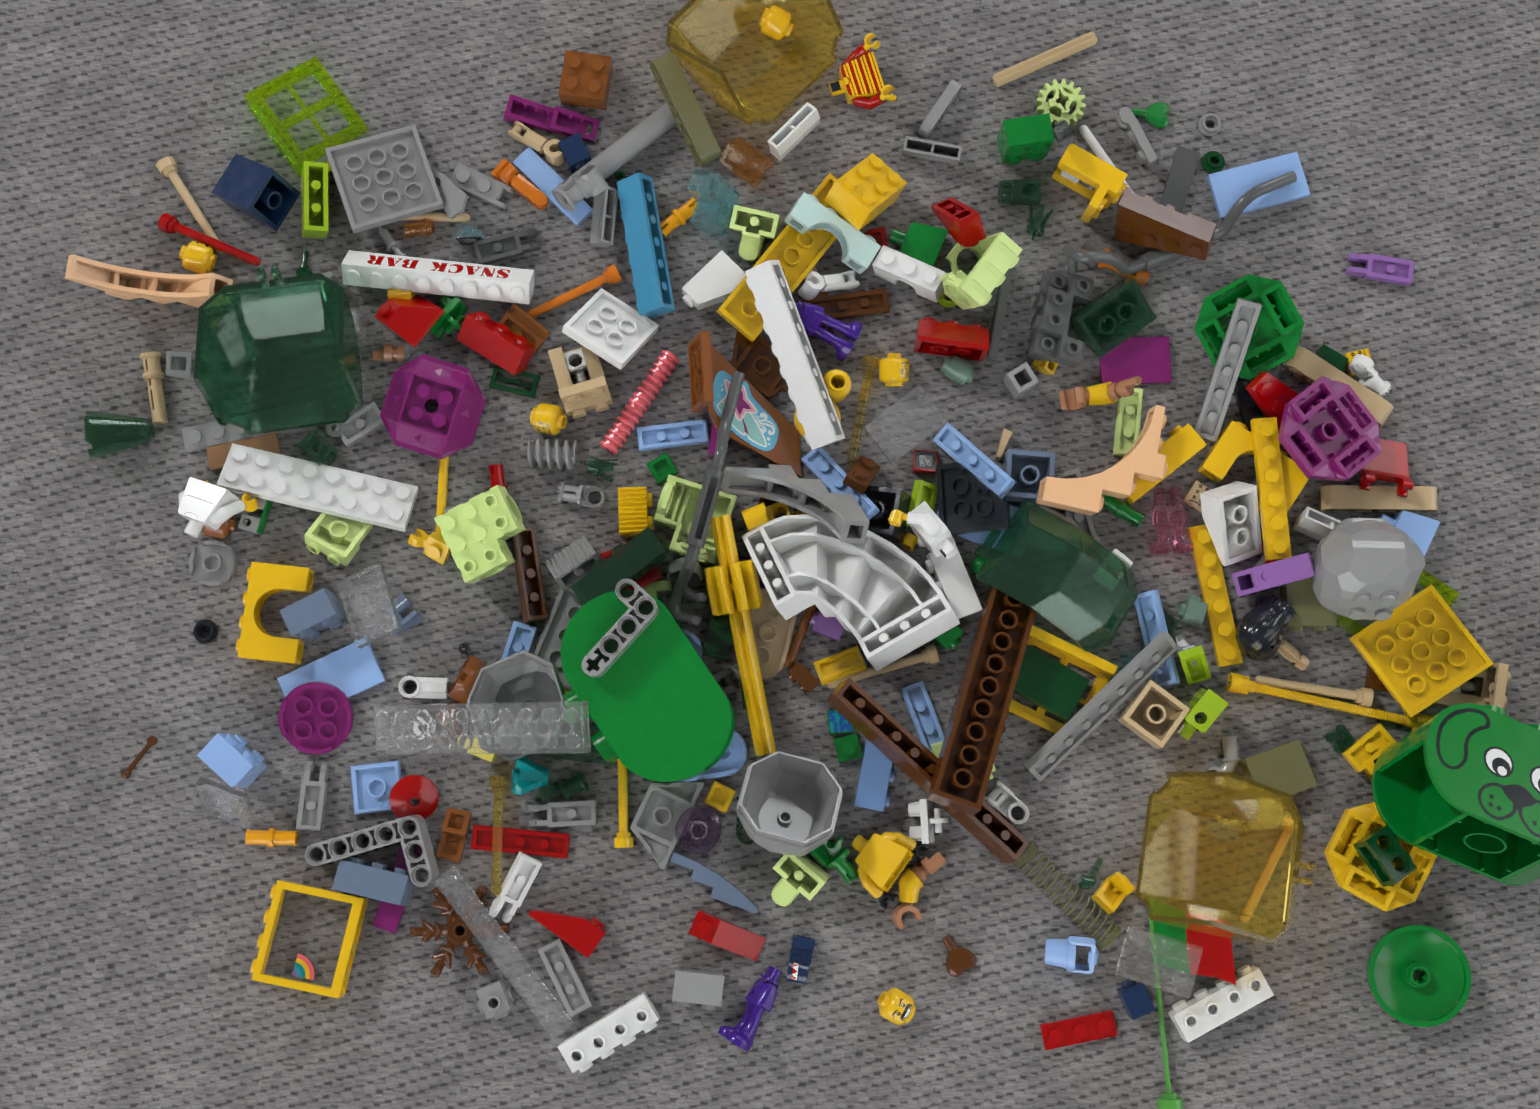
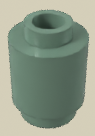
M949 354L940 369L941 372L945 373V377L963 386L965 382L970 384L977 372L973 370L974 365L956 355L953 357Z

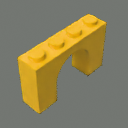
M1232 420L1228 423L1197 471L1218 483L1224 478L1238 456L1245 454L1254 455L1252 434L1248 431V427L1238 421ZM1280 449L1288 512L1309 478L1305 476L1295 461L1289 458L1284 450Z
M251 562V567L248 568L246 574L248 589L243 595L244 615H241L239 620L241 635L235 647L238 658L301 665L304 641L271 636L262 626L260 613L264 602L275 593L289 591L311 594L315 570L307 567Z

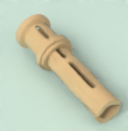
M156 351L141 353L139 356L143 360L144 367L142 377L144 381H147L152 424L168 423L162 383L165 373L162 372L160 362L162 353Z

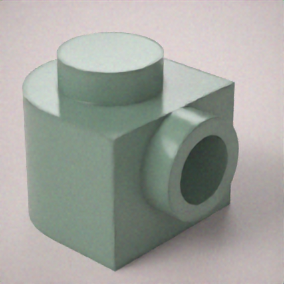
M1188 595L1187 600L1184 603H1180L1177 616L1180 617L1179 621L1200 628L1204 621L1208 604L1203 603L1200 597Z

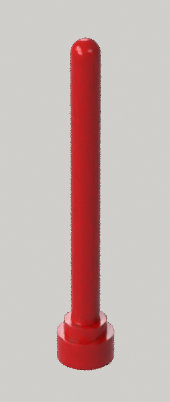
M164 213L159 218L158 229L168 234L177 232L251 265L259 266L261 264L259 257L184 226L171 214Z

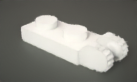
M519 851L496 895L497 897L490 906V916H497L506 901L509 904L506 906L501 920L506 923L511 921L542 866L541 861Z

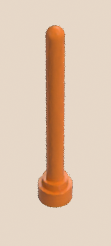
M615 264L606 267L602 275L527 311V313L536 318L606 283L616 284L622 281Z

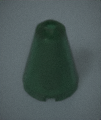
M98 411L85 412L87 415L84 416L86 442L92 444V449H88L90 458H99L151 442L152 437H155L154 423H149V419Z

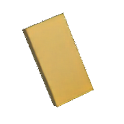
M858 646L813 662L822 686L867 669Z

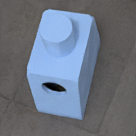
M1404 510L1395 513L1393 519L1384 514L1378 517L1388 520L1391 525L1407 533L1420 548L1424 556L1440 524L1437 520Z

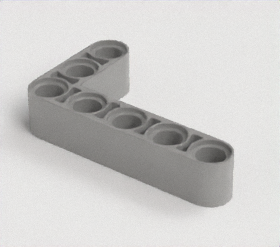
M420 815L402 817L308 846L305 851L307 863L312 866H319L401 841L409 876L415 886L424 887L432 884L439 876V869L427 824ZM410 820H412L416 824V830L414 833H412L408 829V823ZM387 827L393 832L391 839H388L385 835ZM364 834L369 837L370 842L368 846H365L362 842ZM341 841H343L346 844L345 853L341 852L339 849V844ZM416 844L422 848V855L420 857L414 852ZM318 848L323 851V858L321 860L316 855ZM422 868L426 869L429 873L427 881L421 877L420 872Z

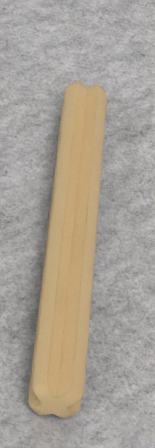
M1094 32L1077 37L995 73L992 77L996 87L1007 84L1095 45L1097 37Z

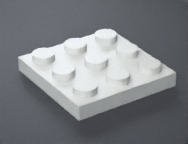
M601 288L563 326L562 333L621 370L657 332L659 325L646 316L639 315L638 311Z

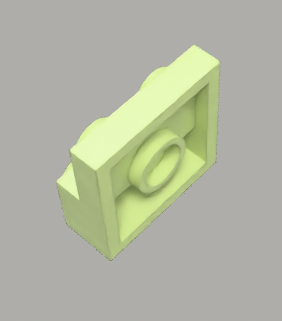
M321 513L305 533V544L310 552L316 555L320 552L325 554L328 561L333 565L339 566L343 564L347 566L359 551L360 543L372 529L373 525Z

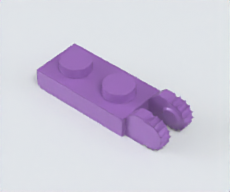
M1370 253L1368 255L1348 254V261L1365 263V267L1346 268V275L1404 286L1412 284L1414 261Z

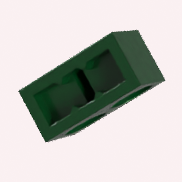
M1387 825L1372 830L1353 845L1382 887L1397 884L1417 868L1410 854L1403 849L1396 835Z

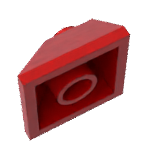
M415 295L411 300L388 299L386 303L381 305L374 318L394 335L411 346L416 347L445 311L422 296Z

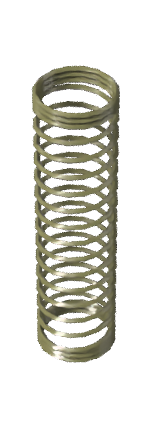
M1031 841L1024 853L1012 864L1016 868L1020 867L1019 871H1022L1033 858L1043 853L1036 865L1027 871L1025 877L1029 876L1041 862L1048 859L1043 869L1030 880V882H1034L1046 868L1054 864L1050 873L1037 884L1036 888L1041 887L1051 874L1060 870L1054 881L1043 889L1042 894L1046 893L1062 876H1065L1063 882L1056 891L1050 893L1047 899H1051L1064 884L1071 881L1068 889L1054 901L1053 905L1058 904L1069 890L1077 887L1067 903L1064 902L1060 906L1059 911H1062L1076 895L1083 893L1076 905L1066 911L1065 916L1070 915L1081 901L1088 898L1086 905L1079 914L1073 915L1070 922H1074L1089 905L1094 904L1088 916L1084 920L1081 919L1077 923L1076 928L1082 926L1094 911L1100 910L1091 925L1089 926L1088 924L1083 928L1082 933H1086L1099 917L1105 915V919L1096 931H1091L1088 938L1094 937L1106 922L1111 921L1103 936H1098L1095 939L1096 947L1100 951L1106 949L1119 936L1121 927L1118 924H1113V919H1107V913H1102V908H1095L1096 902H1090L1089 896L1084 897V891H1078L1079 886L1073 885L1072 879L1067 880V874H1061V868L1055 869L1056 863H1049L1050 857L1043 858L1044 851L1038 852L1039 846L1034 841ZM1108 933H1110L1109 936H1108L1105 940H1103V938H1104Z

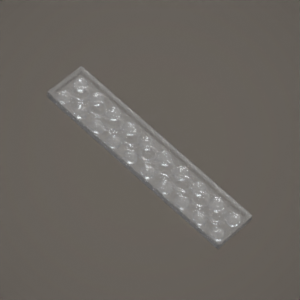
M588 701L394 704L373 706L376 754H541L591 752Z

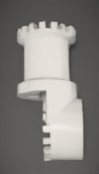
M1361 354L1355 355L1348 367L1351 370L1350 372H1353L1354 375L1360 378V384L1383 398V395L1385 396V393H1388V390L1391 389V384L1378 376V372L1373 368L1375 364L1372 359Z

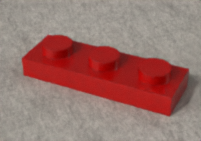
M1112 1010L1039 1024L1045 1050L1118 1036Z

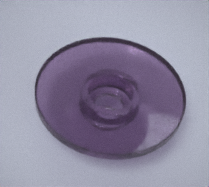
M693 806L684 811L679 817L675 828V836L679 846L684 851L695 855L711 850L721 835V822L718 815L706 806ZM697 824L698 830L692 832L694 825Z

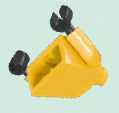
M884 832L881 835L874 833L869 841L863 836L858 835L851 845L860 852L855 862L859 865L857 873L862 886L874 898H878L881 907L887 909V906L882 903L883 899L888 897L894 902V898L888 891L913 855L924 859L925 857L919 855V848L924 847L929 850L927 845L916 844L915 840L900 832Z

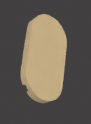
M764 588L761 589L763 606L749 610L762 680L774 677L784 667L797 617L796 614L785 620L775 608L767 589Z

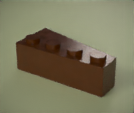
M1126 186L1118 204L1114 240L1198 259H1207L1214 240L1215 223L1189 212L1186 214L1180 213L1175 209V206L1170 204L1164 206L1153 201V197L1146 194L1144 197L1133 193L1134 189Z

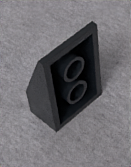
M869 486L864 494L877 506L879 513L869 520L868 530L887 541L903 542L906 521L903 520L901 526L896 527L889 523L888 518L895 509L908 514L911 496L899 488Z

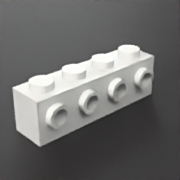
M1244 965L1236 970V985L1218 979L1215 981V987L1209 990L1207 988L1200 989L1193 994L1195 998L1188 1002L1181 1000L1173 1004V1010L1169 1011L1168 1014L1181 1038L1189 1043L1274 996L1261 970L1255 966Z
M646 991L561 1042L558 1045V1049L571 1072L574 1073L579 1070L582 1073L593 1066V1060L601 1057L603 1060L615 1052L614 1047L621 1043L623 1046H626L636 1039L635 1035L643 1030L647 1033L657 1027L656 1022L660 1016Z

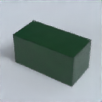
M1325 344L1321 345L1315 354L1340 371L1343 370L1349 360Z

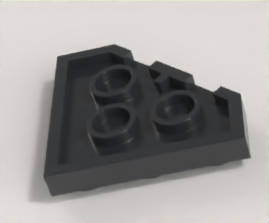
M955 462L936 465L939 518L950 530L951 535L1011 529L1009 504L962 463Z

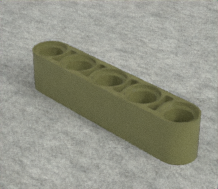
M669 51L650 61L649 65L652 74L697 165L703 167L722 156L720 147L674 53Z

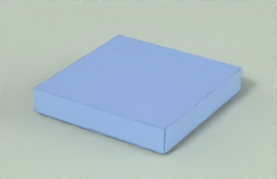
M400 761L350 766L354 815L391 811L389 804L390 791L394 784L402 778Z

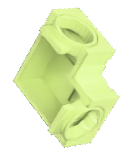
M1004 232L987 236L974 247H964L956 243L945 258L950 262L952 271L942 274L939 278L943 282L944 294L963 310L985 306L992 298L991 292L994 288L999 287L1006 279L1005 273L1008 269L1013 268L1020 259L1018 255L1023 249ZM963 249L973 251L978 257L977 264L968 276L957 267L956 259L959 252Z
M668 475L667 482L659 498L654 522L655 524L665 525L675 530L669 551L672 554L686 557L689 546L686 542L702 485ZM719 491L713 517L730 514L732 519L737 496ZM710 524L704 549L700 548L697 562L713 567L716 566L718 559Z
M499 485L434 518L437 526L442 531L441 534L447 547L452 552L451 555L457 568L460 569L465 583H476L491 577L514 563L515 560L505 540L526 530L522 523L523 520L518 506L508 494L506 487Z

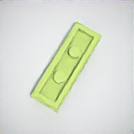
M1134 388L1132 396L1118 399L1113 456L1124 457L1139 437L1143 389Z

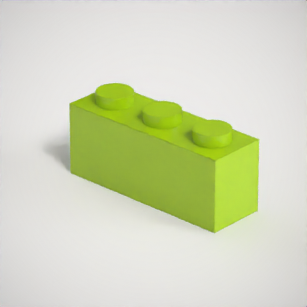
M304 161L301 168L302 237L326 238L329 231L328 163Z

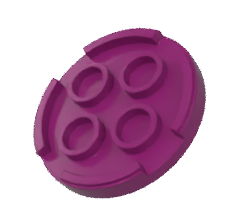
M311 681L294 688L282 701L278 713V724L282 735L297 750L308 754H323L337 748L348 737L354 721L353 708L346 694L338 687L322 681Z

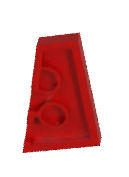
M1261 371L1246 386V389L1266 418L1277 417L1279 435L1284 406L1298 393L1268 372Z

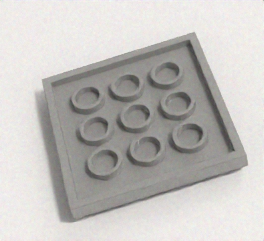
M415 124L325 148L353 234L444 208Z

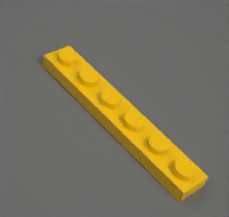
M1277 417L1256 418L1250 420L1264 556L1265 561L1282 560L1292 557L1278 440Z
M1206 524L1189 527L1187 530L1203 603L1208 604L1206 616L1217 666L1223 667L1243 663L1241 651L1238 648L1235 637L1236 628L1220 558Z

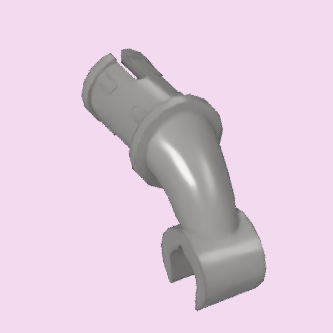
M1237 736L1221 737L1224 754L1223 764L1206 770L1218 773L1216 779L1207 780L1210 783H1218L1222 778L1229 776L1237 767L1239 761H1241L1238 755Z

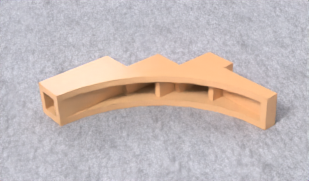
M74 254L68 256L65 279L103 290L105 294L123 300L144 298L160 304L181 302L197 308L230 303L233 279L215 273L167 274L115 266Z
M1155 405L1148 410L1144 427L1137 441L1128 453L1111 468L1082 478L1063 479L1047 476L1040 480L1036 504L1092 516L1103 507L1104 497L1101 496L1102 494L1124 499L1135 490L1136 480L1134 478L1151 482L1162 479L1166 475L1168 464L1165 463L1166 455L1157 452L1162 447L1161 429L1164 428L1167 416L1164 415L1165 407Z

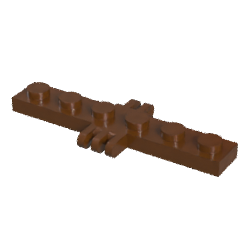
M886 288L828 296V291H820L812 300L801 299L802 302L823 307L825 309L824 313L836 320L887 314L890 311ZM820 324V325H819V326H821L822 328L828 327V326H825V325H823V324ZM828 327V331L834 334V329Z

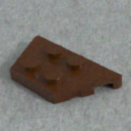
M737 330L731 365L738 372L744 373V378L767 399L789 389L786 380L780 373L781 366L778 358L772 352V343L760 335L751 342Z

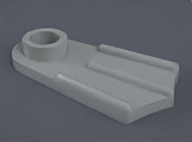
M434 173L433 176L444 205L443 209L449 218L454 219L457 215L465 212L464 209L469 196L444 173Z

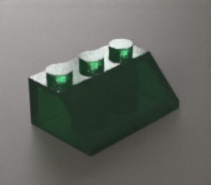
M1123 279L1072 314L1069 323L1077 337L1095 355L1101 358L1157 318L1135 280Z

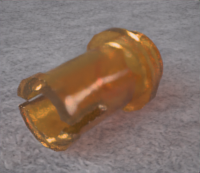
M426 218L421 222L403 224V228H406L403 229L406 239L424 235L430 237L431 234H434L433 222Z

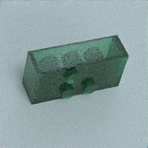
M649 527L625 545L623 543L617 545L611 551L613 554L609 558L598 560L592 566L593 570L570 587L584 605L595 597L615 591L617 583L622 579L638 581L669 556L667 550ZM631 585L623 587L622 590L629 588Z

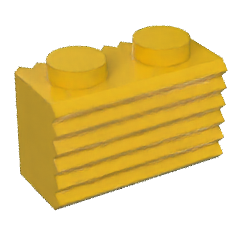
M647 487L618 488L620 537H640L642 535L646 537L649 536V530H653V516H648V507L653 506L652 493H648Z

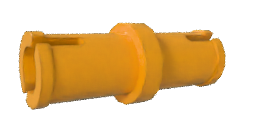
M694 197L678 210L674 209L672 211L673 214L660 223L665 238L680 225L684 226L686 220L702 209L699 203L695 202Z
M269 828V830L247 829L245 834L246 845H267L270 848H274L275 845L297 846L298 843L297 830L277 831L276 828Z

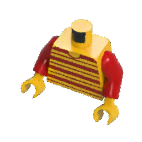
M867 34L864 38V43L858 46L845 59L839 68L840 80L829 83L832 97L845 94L848 104H854L856 107L867 110L885 103L886 100L890 102L896 100V95H889L895 88L889 84L884 86L874 53L869 50L870 48L877 49L880 47L879 41L871 44L872 39L876 37L875 34Z

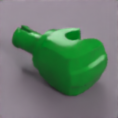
M843 835L840 836L836 843H831L828 840L810 852L823 867L827 869L836 868L847 884L852 883L851 880L855 881L859 877L857 871L847 859L850 850L847 847L842 848Z

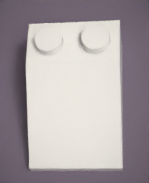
M1235 481L1200 493L1202 517L1223 566H1228L1263 553L1257 485Z

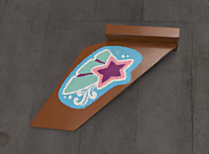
M700 331L688 343L691 413H701L707 408L718 432L733 372L737 370L711 345L710 331ZM744 378L729 438L776 465H791L796 475L801 478L799 431Z

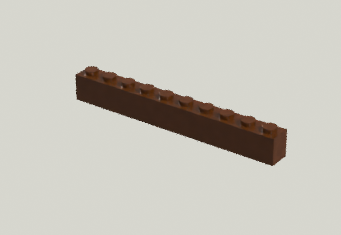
M850 677L840 682L825 701L928 794L938 758ZM983 800L981 810L974 816L939 804L1004 864L1017 861L1030 843L985 800Z

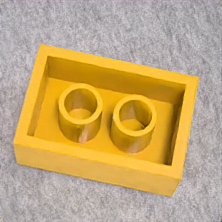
M872 153L837 179L824 201L859 231L897 200L907 182Z

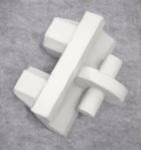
M919 799L918 802L908 804L909 817L920 816L921 826H910V838L922 841V844L934 843V826L935 833H942V823H949L948 818H941V808H934L933 818V801Z

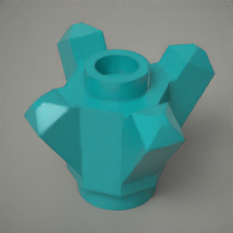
M525 757L515 760V768L512 769L511 792L521 796L536 788H541V786H547L549 777L548 767L537 765Z

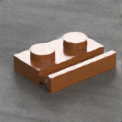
M515 303L512 304L511 309L506 312L499 322L506 325L509 331L525 337L530 344L535 346L530 359L535 356L546 338L552 333Z

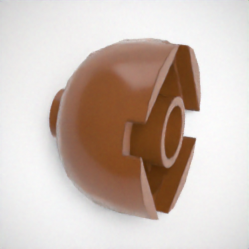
M469 655L463 663L457 678L452 682L447 696L456 702L468 704L467 699L480 669L486 667V663L476 656Z

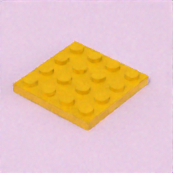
M1432 584L1394 609L1389 619L1376 620L1349 638L1408 718L1415 716L1494 664Z

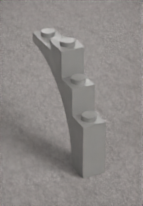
M768 464V468L725 466L721 486L723 492L757 496L783 503L822 522L835 533L841 542L865 543L870 521L852 494L829 493L821 479L798 478L791 465Z

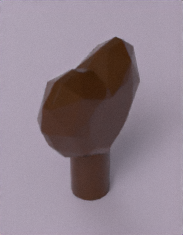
M950 934L942 938L949 951L946 957V970L951 976L958 977L962 975L965 969L975 967L977 959L974 953L964 947H957Z

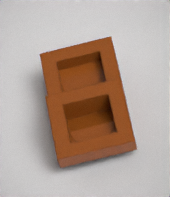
M447 808L441 829L442 836L436 853L437 859L461 864L472 812Z

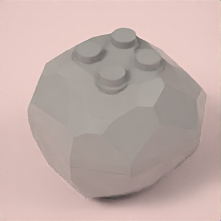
M1348 518L1341 521L1317 545L1313 565L1315 576L1312 577V588L1320 604L1338 615L1353 620H1387L1391 617L1394 609L1411 598L1426 565L1424 555L1407 533L1391 525L1386 519Z

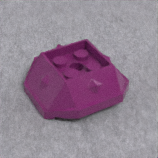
M423 354L394 370L380 417L396 446L442 460L473 444L486 399L469 368ZM432 400L437 401L439 405L438 410L434 413L427 412L426 404Z
M1322 376L1284 406L1278 440L1307 478L1345 481L1382 453L1381 444H1379L1378 422L1348 384Z

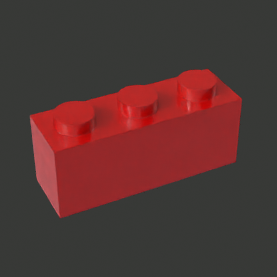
M481 311L466 315L456 339L513 375L526 370L535 346L530 344L528 339L512 333L506 325L496 323L490 319L488 314Z

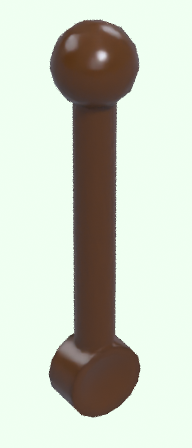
M155 736L147 738L146 746L130 766L121 772L122 778L128 779L131 776V771L149 748L157 743Z

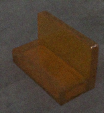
M741 136L727 144L719 160V163L754 188L759 186L766 172L774 167L776 163Z

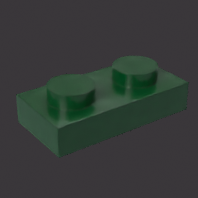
M728 614L711 616L704 651L705 656L728 660L732 639Z

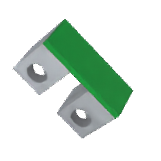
M258 498V509L263 510L261 518L242 514L238 528L263 535L273 501Z

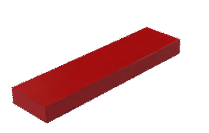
M473 824L470 849L518 854L520 851L527 855L568 859L571 834Z

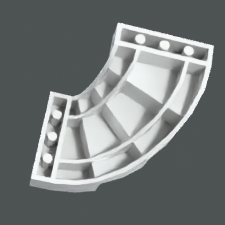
M809 514L776 518L741 536L775 608L784 619L788 620L815 604L825 618L836 617L844 629L856 637L866 658L876 671L960 624L951 605L931 576L914 559L894 544L869 530L867 531L865 543L841 542L835 533L822 522Z

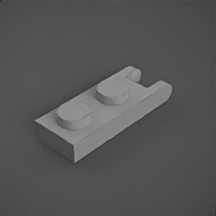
M461 163L457 164L450 178L462 191L505 210L506 205L499 201L503 192L506 191L513 194L515 191L511 186Z

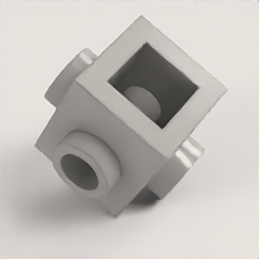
M503 978L476 991L479 998L477 1001L478 1009L482 1015L485 1014L487 1019L494 1017L495 1020H499L509 1015L508 1010L514 1006L515 997L510 987H506ZM493 998L497 999L498 1004L494 1002Z

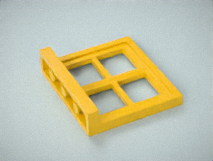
M1032 625L1027 642L1028 645H1033L1060 658L1059 663L1066 667L1070 663L1097 676L1086 700L1082 698L1079 700V703L1083 704L1084 707L1108 684L1110 677L1115 674L1118 666ZM1011 700L1009 712L1053 734H1056L1064 726V724L1045 716L1046 710L1039 706L1035 711L1015 700Z

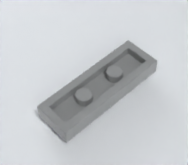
M559 938L538 949L569 1017L593 1006L562 939Z

